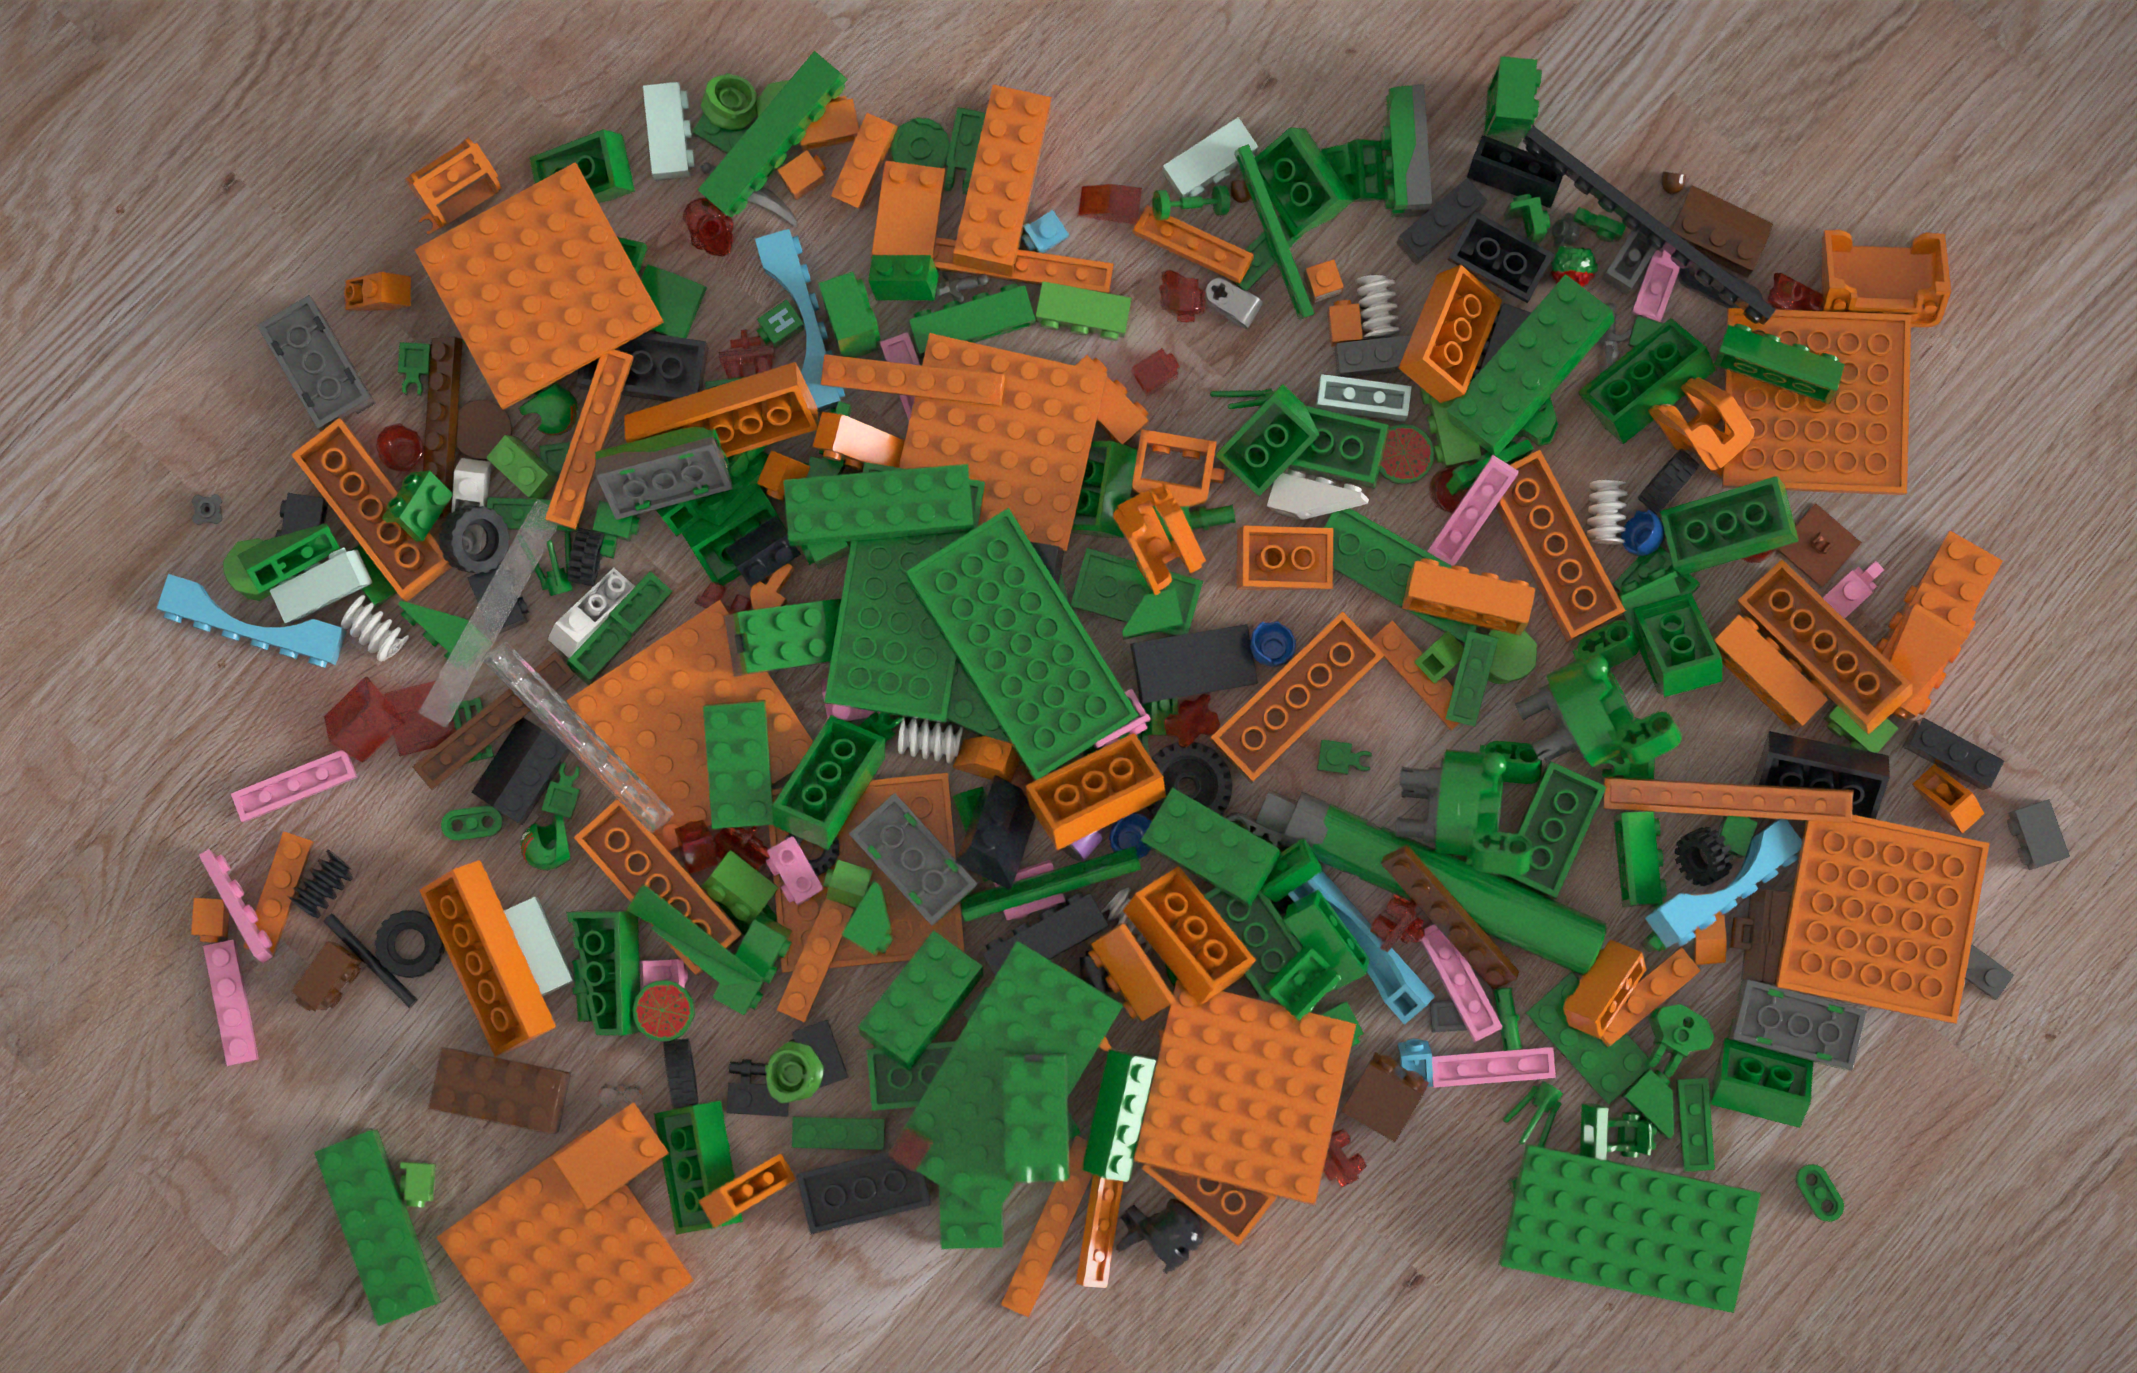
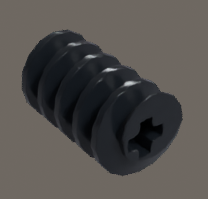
M329 849L326 850V853L330 860H318L322 868L321 871L311 868L310 872L314 879L311 880L303 877L301 880L306 888L302 889L295 886L293 889L298 897L295 899L288 896L299 908L314 918L321 916L317 906L324 909L329 907L325 897L333 900L337 898L333 888L343 891L345 886L341 879L348 881L353 879L349 871L351 869L350 866Z

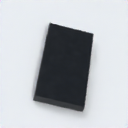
M1247 624L1130 644L1141 704L1258 684L1254 658L1250 650V636Z

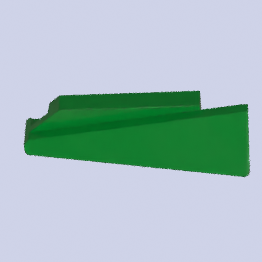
M643 884L627 908L629 912L654 925L651 928L653 931L721 985L733 986L758 983L764 979L647 885Z

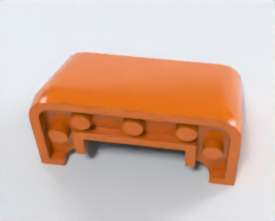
M1824 230L1822 238V311L1911 315V327L1922 328L1935 326L1942 321L1951 294L1945 234L1922 233L1914 238L1911 248L1852 246V236L1843 230Z

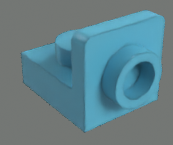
M1051 210L1033 223L1024 224V235L1021 236V239L1029 251L1035 250L1036 252L1044 253L1068 238L1069 234L1055 212Z
M1409 1039L1406 1042L1398 1043L1400 1066L1408 1071L1412 1070L1419 1073L1425 1081L1429 1082L1427 1087H1433L1432 1052L1428 1041Z

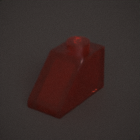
M1117 184L1082 186L1078 217L1137 224L1142 188Z

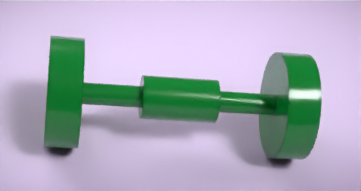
M1226 185L1214 186L1212 198L1203 199L1202 196L1181 197L1179 201H1170L1166 190H1155L1152 197L1153 214L1156 220H1168L1171 207H1180L1182 210L1202 208L1203 205L1212 204L1214 213L1217 216L1228 215L1230 211V194Z

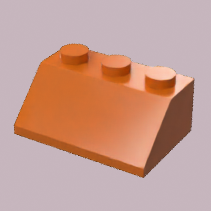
M1125 923L1117 925L1089 944L1092 949L1088 952L1090 958L1097 968L1104 967L1109 975L1105 978L1106 982L1115 994L1120 991L1126 1000L1122 1005L1132 1020L1137 1017L1139 1021H1144L1176 1001Z

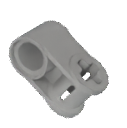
M1222 278L1210 281L1203 293L1204 302L1209 308H1212L1244 329L1250 327L1263 304L1255 295L1238 288ZM1221 288L1223 290V297L1215 300L1213 298V291Z

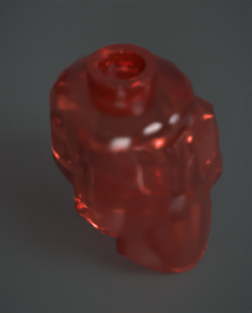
M706 197L694 199L687 204L682 218L690 233L691 245L696 249L705 250L713 256H726L731 251L734 236L731 232L734 225L732 218L725 215Z
M1166 270L1161 273L1162 285L1159 286L1162 309L1167 310L1170 315L1177 316V322H1195V317L1203 315L1206 311V292L1199 288V279L1185 278L1183 275L1172 270Z

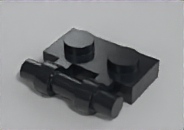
M742 1059V1062L730 1061L729 1073L741 1074V1083H728L727 1114L788 1117L789 1102L780 1103L773 1098L767 1085L751 1084V1075L766 1076L765 1066L769 1063H753L752 1059Z

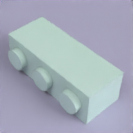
M679 82L643 86L651 169L654 180L691 177L690 168L695 167L693 149L688 150L687 138H692L690 120H685L684 109L689 108L687 90L682 91Z
M1237 117L1163 165L1162 173L1179 198L1201 196L1206 191L1204 187L1213 181L1215 184L1221 183L1231 175L1229 171L1238 166L1234 153L1239 147L1249 144L1254 156L1257 154L1258 145L1240 118Z
M1321 374L1315 408L1336 413L1405 422L1408 417L1412 386Z
M345 548L334 551L328 556L330 560L323 564L319 561L304 569L305 573L297 577L293 575L280 582L279 586L271 589L270 593L284 623L298 621L372 584L373 582L358 550L346 552Z
M533 897L504 910L531 973L539 986L541 995H547L573 983L574 976L539 898Z

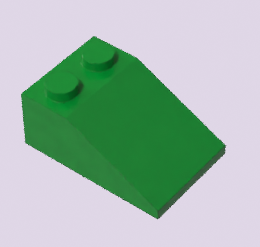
M602 129L529 157L535 184L576 162L598 203L611 201L635 192L623 134Z
M1692 593L1633 609L1654 677L1664 697L1723 681L1722 656Z

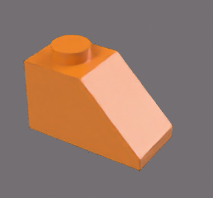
M838 96L836 99L832 98L825 106L826 110L823 116L818 121L812 122L806 129V135L801 141L803 152L855 141L859 132V125L853 98L847 99L846 96Z
M982 736L963 741L953 768L990 780L996 775L1011 783L1020 757L1011 743Z
M1935 764L1912 783L1914 788L1941 818L1962 834L1984 815L1974 794Z

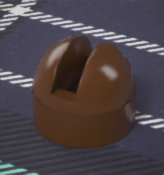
M1663 172L1661 179L1663 189L1669 194L1679 193L1685 186L1687 175Z
M1231 181L1230 192L1232 198L1238 203L1249 201L1251 196L1245 181Z

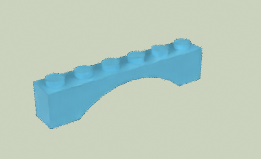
M790 229L755 238L765 273L776 280L791 295L803 317L806 330V355L801 374L817 405V412L835 408L840 401L839 397L845 396L843 388L821 385L824 354L833 355L832 350H825L823 340L828 339L824 322L817 323L814 311L820 309L815 292L808 293L806 283L811 282L807 265L800 266L797 254L803 253L798 236L792 237Z
M171 574L167 576L157 609L165 612L163 618L181 623L183 618L194 621L192 627L210 632L212 627L223 630L221 636L239 641L240 636L252 639L250 643L252 646L268 650L269 645L281 648L279 652L281 655L297 659L298 654L310 657L308 663L326 668L327 663L336 665L347 633L341 627L316 619L287 627H260L244 623L224 612L211 599L202 585Z
M1778 819L1752 837L1740 871L1724 890L1706 895L1679 894L1665 902L1645 917V919L1666 948L1675 943H1678L1680 947L1695 937L1692 931L1698 927L1702 931L1716 921L1713 915L1719 911L1722 915L1727 913L1737 905L1735 901L1737 897L1741 896L1745 899L1758 889L1755 885L1761 880L1763 883H1766L1779 874L1776 870L1778 866L1782 864L1786 868L1799 859L1796 853L1801 850V838L1787 819Z
M1322 870L1288 895L1296 902L1319 889L1370 958L1367 973L1379 990L1383 1001L1405 1025L1424 1009L1435 995Z

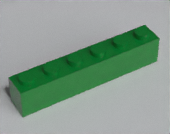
M813 51L699 187L698 191L730 218L735 214H740L747 206V199L754 191H759L767 182L766 176L771 170L782 165L787 157L786 153L792 145H797L803 140L808 126L823 116L826 110L825 106L832 98L836 99L845 88L844 83L848 79L817 52Z

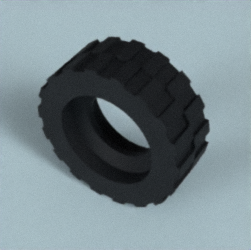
M1681 448L1653 477L1637 499L1653 513H1659L1686 484L1700 464Z
M464 505V507L454 509L453 513H449L446 521L442 523V530L439 533V547L443 552V558L449 562V565L453 568H458L457 570L477 574L490 572L489 570L498 567L500 561H503L505 558L504 555L509 548L508 540H510L507 532L508 527L502 520L503 517L495 513L496 511L491 508ZM473 524L480 525L486 532V545L477 554L468 553L462 545V536L465 529Z
M403 910L390 915V918L381 923V928L376 932L377 938L374 940V946H376L377 952L375 953L381 961L380 964L388 972L405 978L421 977L427 972L434 970L435 965L440 963L442 953L444 954L445 950L443 948L444 944L432 918L427 914L414 910ZM406 929L417 930L425 940L423 952L414 959L402 958L395 949L396 937Z
M689 1038L664 1042L666 1073L673 1108L698 1105L697 1082Z

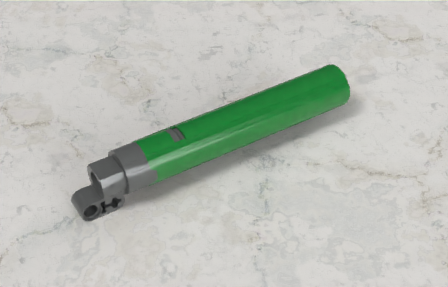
M1269 789L1256 819L1239 812L1231 813L1226 817L1230 821H1241L1247 831L1250 830V825L1256 827L1253 831L1255 835L1263 836L1264 832L1270 834L1269 840L1272 841L1271 845L1275 847L1279 844L1289 848L1304 838L1319 862L1344 873L1356 875L1360 880L1415 903L1381 865L1384 855L1408 845L1487 935L1580 975L1587 974L1593 966L1607 932V925L1601 920L1492 873L1480 872L1473 865H1469L1467 862L1453 856L1436 853V849L1409 837H1396V832L1383 826L1380 828L1365 818L1305 792H1301L1296 801Z

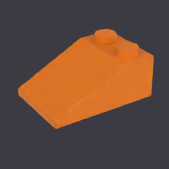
M885 161L872 255H931L933 259L945 186V169Z
M1243 525L1237 529L1236 590L1333 589V528Z
M633 1102L557 1155L552 1161L585 1209L589 1210L662 1160L669 1152Z

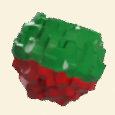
M1560 246L1555 254V258L1551 262L1553 268L1551 273L1556 284L1566 274L1580 286L1584 287L1589 284L1591 279L1595 278V274L1598 271L1595 256H1593V252L1589 248L1581 247V249L1573 246Z

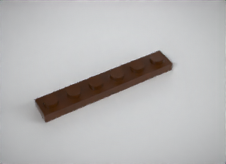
M441 337L431 339L423 471H431L453 492L463 339L458 337ZM452 497L438 519H445L451 513Z
M555 651L414 764L412 768L431 791L434 790L572 679L575 674Z
M1408 845L1383 856L1381 865L1493 990L1518 978L1519 970Z

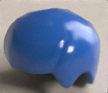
M1651 510L1647 512L1636 511L1634 518H1631L1625 524V531L1621 532V539L1625 540V543H1623L1624 548L1636 556H1646L1657 551L1665 535L1662 520Z
M1279 621L1261 622L1251 635L1250 650L1254 659L1260 664L1267 667L1282 666L1287 664L1293 657L1296 650V639L1291 630Z
M1132 813L1114 822L1109 833L1110 846L1113 852L1136 846L1139 859L1147 856L1151 849L1146 847L1141 839L1152 821L1143 814Z

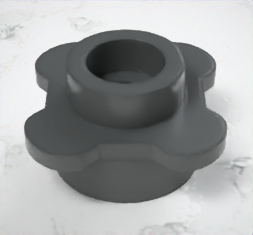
M1567 213L1562 220L1560 219L1554 223L1552 233L1555 236V247L1559 248L1563 244L1571 245L1577 240L1580 226L1577 222L1573 221V214Z
M213 494L211 497L196 495L193 497L194 515L192 520L195 524L201 525L203 522L219 524L222 521L223 517L220 507L222 499L219 495ZM205 507H209L210 511L205 512Z

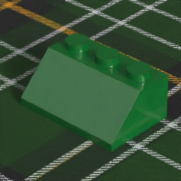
M1288 128L1254 158L1271 202L1295 237L1333 219L1354 201L1305 128Z
M1282 384L1231 436L1215 456L1254 493L1260 496L1320 434L1305 404Z
M1092 441L1071 533L1102 538H1124V534L1116 523L1113 513L1118 509V505L1126 502V498L1131 496L1138 449L1114 441Z
M759 487L720 526L701 518L682 532V535L718 590L741 575L725 548L774 516L778 518L787 533L788 531L761 487Z
M1625 812L1613 816L1622 907L1663 903L1662 897L1667 896L1665 879H1660L1659 867L1664 866L1662 849H1657L1656 837L1661 834L1659 818H1654V812Z
M874 881L841 935L877 956L879 951L885 954L894 938L890 936L892 927L883 889Z
M1724 1038L1712 1084L1711 1105L1800 1128L1811 1104L1814 1062Z

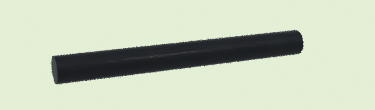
M332 913L323 921L408 1008L416 1003L418 999L392 973L388 972L380 964V961Z

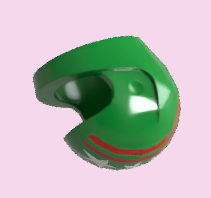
M557 382L518 408L521 415L539 414L542 423L536 429L550 436H560L570 431L575 426L579 416L577 399L569 390Z
M553 815L552 823L548 826H540L536 822L527 827L522 834L520 840L521 855L531 867L549 871L571 860L563 815Z

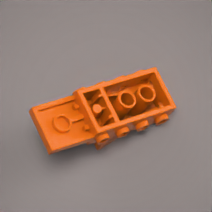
M1952 531L1947 532L1920 582L1916 586L1911 585L1903 598V601L1906 603L1902 611H1897L1889 622L1888 627L1891 630L1886 639L1882 637L1875 647L1912 683L1913 694L1892 713L1903 720L1915 718L1918 714L1924 715L1932 701L1928 696L1933 688L1938 689L1946 677V673L1943 672L1946 664L1954 662L1961 650L1960 646L1975 626L1976 621L1972 620L1976 613L1975 610L2003 560Z

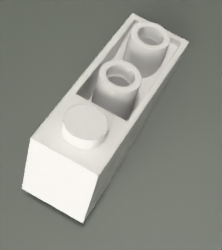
M461 458L454 470L452 513L455 511L454 509L464 507V505L487 507L491 462ZM470 525L463 533L462 545L470 554H477L481 551L484 529L480 525Z
M1288 470L1287 474L1282 473L1274 481L1267 507L1274 513L1304 520L1368 504L1369 499L1361 493L1362 489L1357 486L1344 484V487L1341 488L1333 486L1334 482L1331 480L1316 477L1315 481L1305 479L1303 473Z
M613 568L554 624L548 640L570 658L605 622L612 610L635 586Z

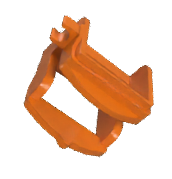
M469 137L455 148L417 172L409 174L404 179L418 199L421 198L429 211L428 214L418 221L421 223L423 220H429L432 223V229L426 232L427 235L448 225L502 189L497 178L498 174L477 143L474 144ZM486 174V176L480 181L476 182L475 184L465 189L458 195L454 196L447 202L443 203L439 207L436 206L440 202L444 201L451 195L455 194L462 188L466 187L473 181L477 180L478 178Z
M1697 377L1695 380L1691 378L1681 386V389L1687 396V401L1697 411V415L1687 423L1679 410L1671 404L1654 405L1648 411L1677 451L1681 448L1684 451L1689 450L1698 455L1708 469H1721L1750 444L1749 441L1754 436V428L1731 394L1700 377ZM1721 417L1730 429V435L1713 427L1720 421Z
M1142 429L1132 491L1139 495L1152 487L1156 489L1163 486L1162 483L1164 481L1141 478L1146 447L1152 448L1153 453L1170 455V451L1180 452L1183 458L1200 460V456H1204L1206 459L1201 488L1164 482L1180 507L1204 504L1208 498L1210 482L1223 484L1225 470L1213 468L1217 442Z
M1164 482L1162 483L1163 486L1156 489L1152 487L1118 505V509L1113 513L1116 523L1127 538L1138 560L1136 563L1137 567L1154 595L1161 593L1160 590L1168 586L1172 581V576L1165 565L1167 562L1179 557L1190 574L1202 568L1201 564L1206 562L1182 509ZM1153 506L1156 507L1164 519L1174 539L1173 541L1169 542Z

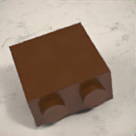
M327 941L291 992L298 996L295 1001L308 1011L327 1010L329 1007L333 1009L343 997V993L340 991L347 982L351 984L362 969L358 966L362 960L339 943Z
M1375 1052L1347 1099L1342 1112L1391 1141L1396 1142L1423 1097L1429 1082L1425 1081L1419 1073L1412 1070L1408 1071L1399 1066L1391 1057Z

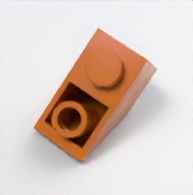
M378 272L345 280V310H396L411 306V276Z

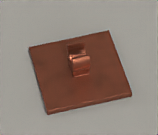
M1815 503L1795 526L1799 542L1776 549L1823 588L1862 542Z

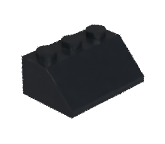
M1474 211L1452 250L1448 261L1457 266H1464L1470 273L1528 303L1554 253Z
M523 717L515 724L471 793L523 825L548 788L550 781L553 780L559 771L561 764L572 751V748Z
M996 775L980 792L956 860L957 864L1008 890L1013 886L1036 818L1020 787Z

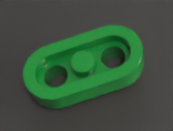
M480 806L448 812L442 819L441 829L444 835L451 840H470L495 836L501 831L504 821L499 810L492 806ZM487 816H491L494 820L491 827L483 825V820ZM457 820L463 822V828L460 831L453 829V823Z
M1815 1164L1802 1166L1796 1173L1795 1182L1813 1214L1819 1220L1826 1222L1839 1219L1844 1211V1202L1826 1171L1821 1166ZM1808 1174H1813L1816 1178L1813 1185L1806 1183V1176ZM1825 1200L1830 1201L1832 1205L1831 1210L1828 1212L1822 1209V1203Z

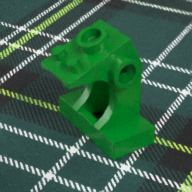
M1582 1103L1580 1155L1606 1160L1607 1152L1621 1151V1156L1639 1157L1640 1153L1651 1155V1150H1656V1142L1653 1141L1657 1129L1645 1118H1641V1113L1623 1112L1622 1117L1608 1118V1107L1594 1103ZM1609 1127H1618L1617 1142H1607V1129Z

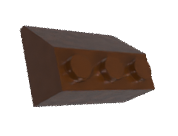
M1692 185L1670 230L1711 261L1747 278L1753 272L1760 258L1773 223Z

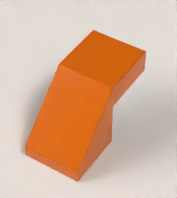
M1701 893V894H1691V895H1706V894H1712V893ZM1720 911L1713 915L1716 918L1713 924L1702 931L1699 927L1694 930L1693 959L1696 965L1726 963L1727 936L1725 917Z

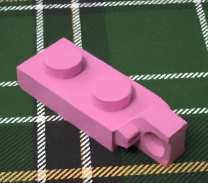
M1664 249L1662 252L1656 250L1654 255H1652L1631 311L1634 315L1657 322L1662 320L1680 267L1670 259L1671 255Z
M1877 561L1872 563L1864 572L1858 566L1854 571H1850L1822 598L1845 619L1873 593L1872 591L1877 587L1873 580L1884 569Z

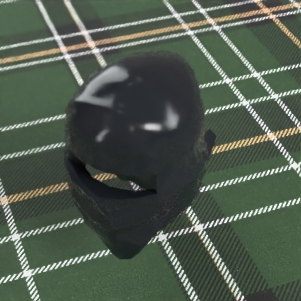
M1175 1198L1168 1200L1165 1209L1150 1217H1147L1135 1205H1132L1121 1216L1128 1232L1117 1244L1116 1250L1121 1252L1137 1242L1146 1240L1156 1255L1166 1264L1163 1272L1167 1274L1169 1271H1174L1177 1267H1180L1189 1259V1250L1195 1251L1203 1243L1205 1233L1202 1228V1221L1189 1206Z

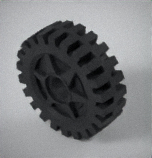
M1184 741L1168 745L1152 757V761L1163 776L1166 794L1165 798L1147 806V809L1154 818L1171 789L1174 788L1180 792L1178 784L1185 778L1191 779L1196 785L1195 792L1186 796L1217 814L1223 815L1231 799L1232 778L1224 759L1215 750L1199 742Z

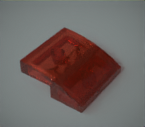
M444 679L384 694L399 756L435 748L456 731L450 706L451 702Z

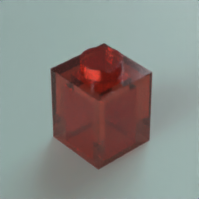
M1163 348L1134 365L1131 368V373L1148 397L1176 380L1179 374L1177 369L1180 366L1171 352L1166 354Z
M704 820L689 822L684 826L674 829L681 859L689 874L718 865L712 836Z
M906 1126L888 1156L914 1172L933 1142Z

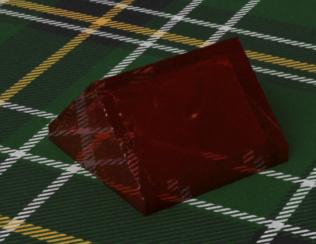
M367 676L324 716L329 742L360 762H365L405 723Z

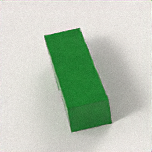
M649 572L612 610L605 622L568 659L567 666L588 686L592 684L673 591L652 572Z

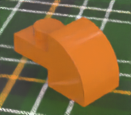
M787 563L765 578L768 580L766 585L760 581L751 587L750 598L754 610L785 606L787 604L786 598L779 593L795 571L793 566Z

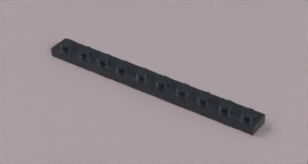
M1534 125L1528 131L1522 142L1526 144L1525 148L1530 154L1537 158L1543 157L1551 163L1549 166L1555 173L1560 176L1566 175L1572 179L1574 186L1580 192L1586 195L1590 193L1597 198L1601 208L1609 213L1614 211L1623 218L1622 222L1632 231L1636 232L1639 230L1647 237L1646 241L1652 247L1658 250L1662 248L1671 255L1670 259L1681 268H1689L1695 273L1694 277L1697 281L1706 287L1711 285L1719 291V296L1723 301L1730 305L1735 303L1744 310L1743 315L1755 324L1759 322L1764 325L1776 310Z

